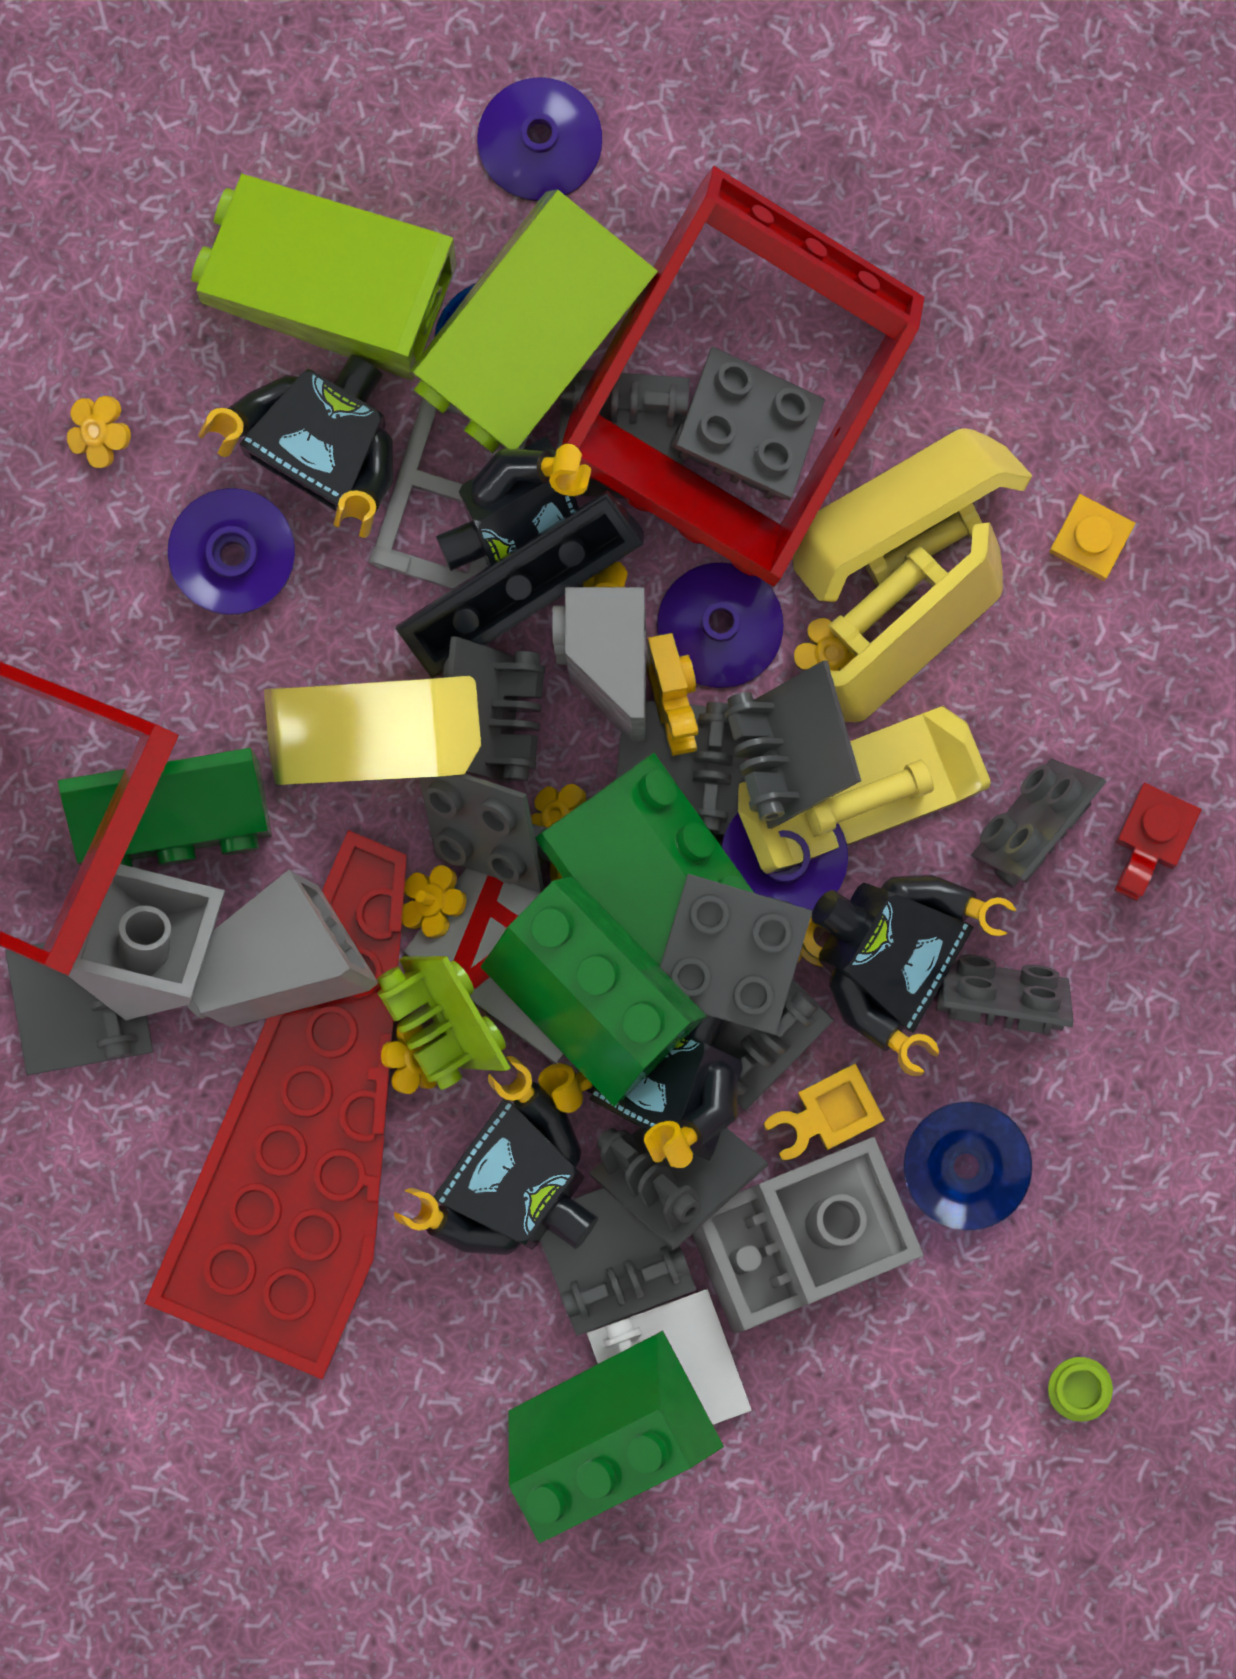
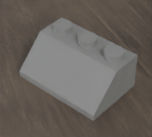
M565 587V606H553L552 632L556 664L567 665L570 682L620 732L622 731L633 743H646V610L644 587Z

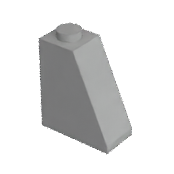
M287 870L214 929L191 1003L187 1007L201 1019L207 1016L232 1028L367 992L375 987L378 981L320 887L291 870Z

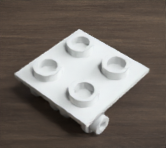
M708 1289L587 1333L597 1363L599 1364L663 1330L713 1425L752 1411Z

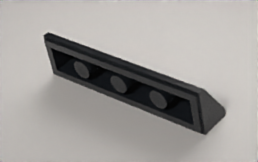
M607 490L396 625L395 629L430 677L434 678L444 671L445 662L449 657L451 637H459L485 646L565 595V587L579 586L642 546L644 531L639 523Z

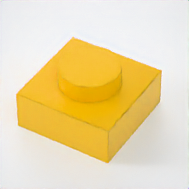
M1079 494L1049 553L1105 581L1136 523Z

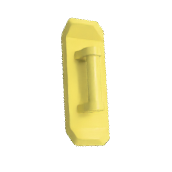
M967 428L958 429L819 510L793 556L794 571L819 601L836 602L847 577L864 566L875 585L879 586L907 560L905 556L917 545L933 556L965 536L971 538L973 524L982 523L973 502L999 487L1025 491L1032 478V474L1005 445L975 430Z
M990 522L973 524L971 553L949 573L921 546L917 545L905 556L907 560L844 617L839 615L828 625L832 634L855 656L840 671H831L845 722H860L867 719L1000 598L1003 590L1001 551ZM923 579L933 586L871 643L862 636L863 633Z
M471 676L270 688L264 690L270 760L275 784L278 785L462 775L466 773L481 747L476 682Z
M944 706L850 741L861 782L773 829H768L766 821H760L758 812L750 810V796L746 782L740 783L738 787V813L763 872L770 874L791 868L803 862V852L800 845L793 839L781 837L779 831H792L800 835L809 847L811 860L839 848L837 838L833 832L836 829L837 823H839L848 846L964 801L987 790L991 784L990 778L967 722Z

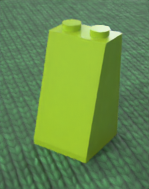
M241 173L235 190L225 188L214 216V223L221 226L212 248L202 247L192 271L191 281L198 284L196 292L200 302L348 358L352 354L356 355L378 369L413 381L414 375L409 371L425 350L457 267L453 237Z
M558 189L547 191L409 372L421 380L414 388V391L442 414L452 405L471 420L464 431L492 454L495 453L500 445L506 449H518L658 271Z

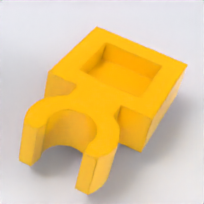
M673 633L647 638L646 672L660 722L664 723L671 755L697 751V745L694 736L698 735V728L693 710L687 698V694L696 692V680L689 655H678Z
M855 1063L798 1092L797 1094L805 1108L804 1111L798 1114L790 1111L777 1112L766 1119L763 1126L768 1131L779 1124H787L795 1130L796 1141L794 1145L778 1154L781 1161H787L801 1155L808 1146L809 1138L817 1134L825 1149L829 1150L885 1120Z

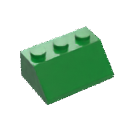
M245 748L168 761L120 864L133 867L132 860L157 856L159 866L182 864L196 860L195 849L218 845L221 847L222 855L241 854L260 849L258 839L272 837L261 765L253 750ZM125 769L58 780L60 797L76 860L80 866Z
M655 753L648 756L535 837L563 878L573 876L659 967L688 874L754 893Z
M573 876L553 880L506 928L480 966L614 1107L706 1017L704 1012Z
M663 1330L508 1411L509 1487L539 1544L694 1467L724 1447Z

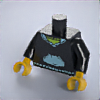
M353 354L349 357L333 383L310 369H306L299 377L285 375L247 393L229 408H216L210 411L198 433V437L201 439L209 432H217L223 435L225 439L217 452L222 457L229 456L239 438L245 436L240 443V447L246 457L336 512L333 524L335 527L339 528L341 521L347 517L361 520L362 525L359 537L367 538L370 535L375 512L393 483V440L388 432L384 430L386 424L383 414L366 404L367 399L383 374L372 364Z
M545 436L521 450L502 449L497 451L476 477L462 484L459 490V495L470 522L436 536L449 570H455L483 557L487 565L490 566L577 510L579 507L575 496L581 495L587 490L591 474V468L588 465H580L582 457L580 450L573 444H564L555 452L548 437ZM616 561L577 587H625L628 573L623 564Z
M928 874L891 877L884 882L881 888L863 882L856 888L850 900L835 890L824 893L815 904L811 917L816 925L830 933L819 953V961L831 973L829 987L843 1021L883 1051H887L890 1048L898 1053L899 1066L906 1074L910 1076L923 1075L925 1071L908 1059L907 1049L911 1046L919 1045L924 1047L928 1053L937 1057L939 1055L937 1043L925 1034H916L908 1037L902 1031L905 1029L914 1033L943 983L944 977L947 976L974 927L964 921L968 917L979 920V925L987 934L997 937L1006 935L1007 932L991 928L986 922L985 915L988 908L993 905H1002L1008 910L1016 912V908L1010 901L997 897L984 902L976 899L975 891Z
M706 1015L615 1107L579 1070L575 1074L572 1067L567 1064L558 1063L548 1066L540 1073L538 1083L553 1098L556 1108L566 1113L574 1112L581 1106L583 1102L582 1092L586 1090L592 1094L589 1100L647 1130L644 1136V1143L654 1162H661L666 1157L670 1166L685 1168L692 1161L693 1154L710 1161L715 1152L721 1131L736 1120L738 1116V1081L743 1067L741 1060L713 1046L725 1020Z
M507 1056L506 1059L518 1072L514 1082L503 1086L490 1074L488 1075V1083L499 1096L504 1098L434 1196L412 1187L405 1190V1192L420 1199L421 1210L419 1214L413 1219H409L394 1212L395 1220L414 1230H427L429 1235L465 1253L508 1255L520 1245L533 1250L547 1230H550L570 1246L577 1249L588 1237L598 1220L597 1216L571 1198L585 1177L576 1168L580 1161L582 1150L567 1113L558 1110L553 1098L538 1083L532 1082L531 1073L519 1059L514 1056Z

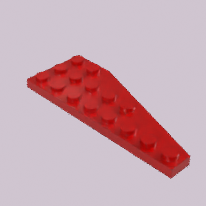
M348 830L322 892L377 979L386 971L399 966L408 856ZM379 982L367 992L266 1019L144 1303L322 1380L325 1378L375 1260L390 1068L383 1065L381 1051L386 1042L393 1041L394 1020L378 995V992L382 989Z

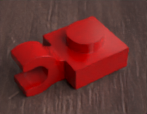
M1144 782L1115 843L1132 850L1114 891L1138 901L1139 897L1143 896L1150 882L1156 863H1160L1173 870L1177 866L1202 809Z

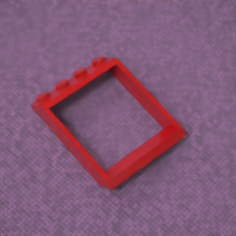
M713 165L697 188L656 261L654 268L658 272L633 302L568 420L562 445L573 444L582 453L580 465L586 464L591 468L589 479H596L619 493L634 508L650 512L674 526L689 541L696 544H704L729 559L742 573L749 576H757L775 587L782 578L917 334L925 297ZM705 223L886 334L781 524L599 415L601 408Z
M0 661L1 682L140 737L43 949L0 931V947L69 976L179 735L155 723Z

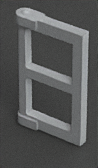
M421 397L422 402L375 548L372 549L368 563L381 570L387 569L452 590L487 567L484 557L471 562L468 573L456 569L450 571L446 566L392 549L412 487L463 503L459 495L462 484L418 470L437 411L435 407ZM450 405L449 408L446 410L448 412L464 416L452 405ZM528 436L518 447V449L521 450L525 448Z

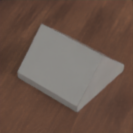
M120 864L69 977L124 1020L190 1005L224 900L225 890Z

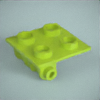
M403 956L399 959V962L406 973L403 974L398 966L386 971L377 978L382 988L378 995L394 1021L401 1020L417 1008L425 1005L397 1025L400 1033L407 1032L421 1025L431 1017L434 1021L406 1042L409 1049H415L433 1040L413 1053L428 1082L436 1081L440 1090H443L462 1079L463 1076L458 1070L459 1067L462 1069L507 1071L511 1068L502 1053L506 1048V1044L501 1032L492 1020L480 1015L470 997L474 993L472 982L465 970L457 962H450L447 956Z

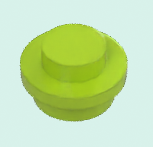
M1073 1357L1064 1360L1053 1370L1048 1381V1397L1053 1408L1061 1416L1072 1421L1085 1422L1099 1417L1108 1408L1113 1395L1112 1380L1107 1370L1097 1361L1086 1357Z

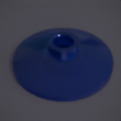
M957 1102L933 1111L917 1125L905 1149L903 1172L910 1196L926 1216L948 1228L964 1231L979 1230L1003 1221L1021 1204L1027 1194L1032 1178V1156L1025 1135L1019 1126L1004 1112L979 1102ZM962 1154L973 1156L978 1163V1171L970 1179L960 1178L954 1170V1162Z

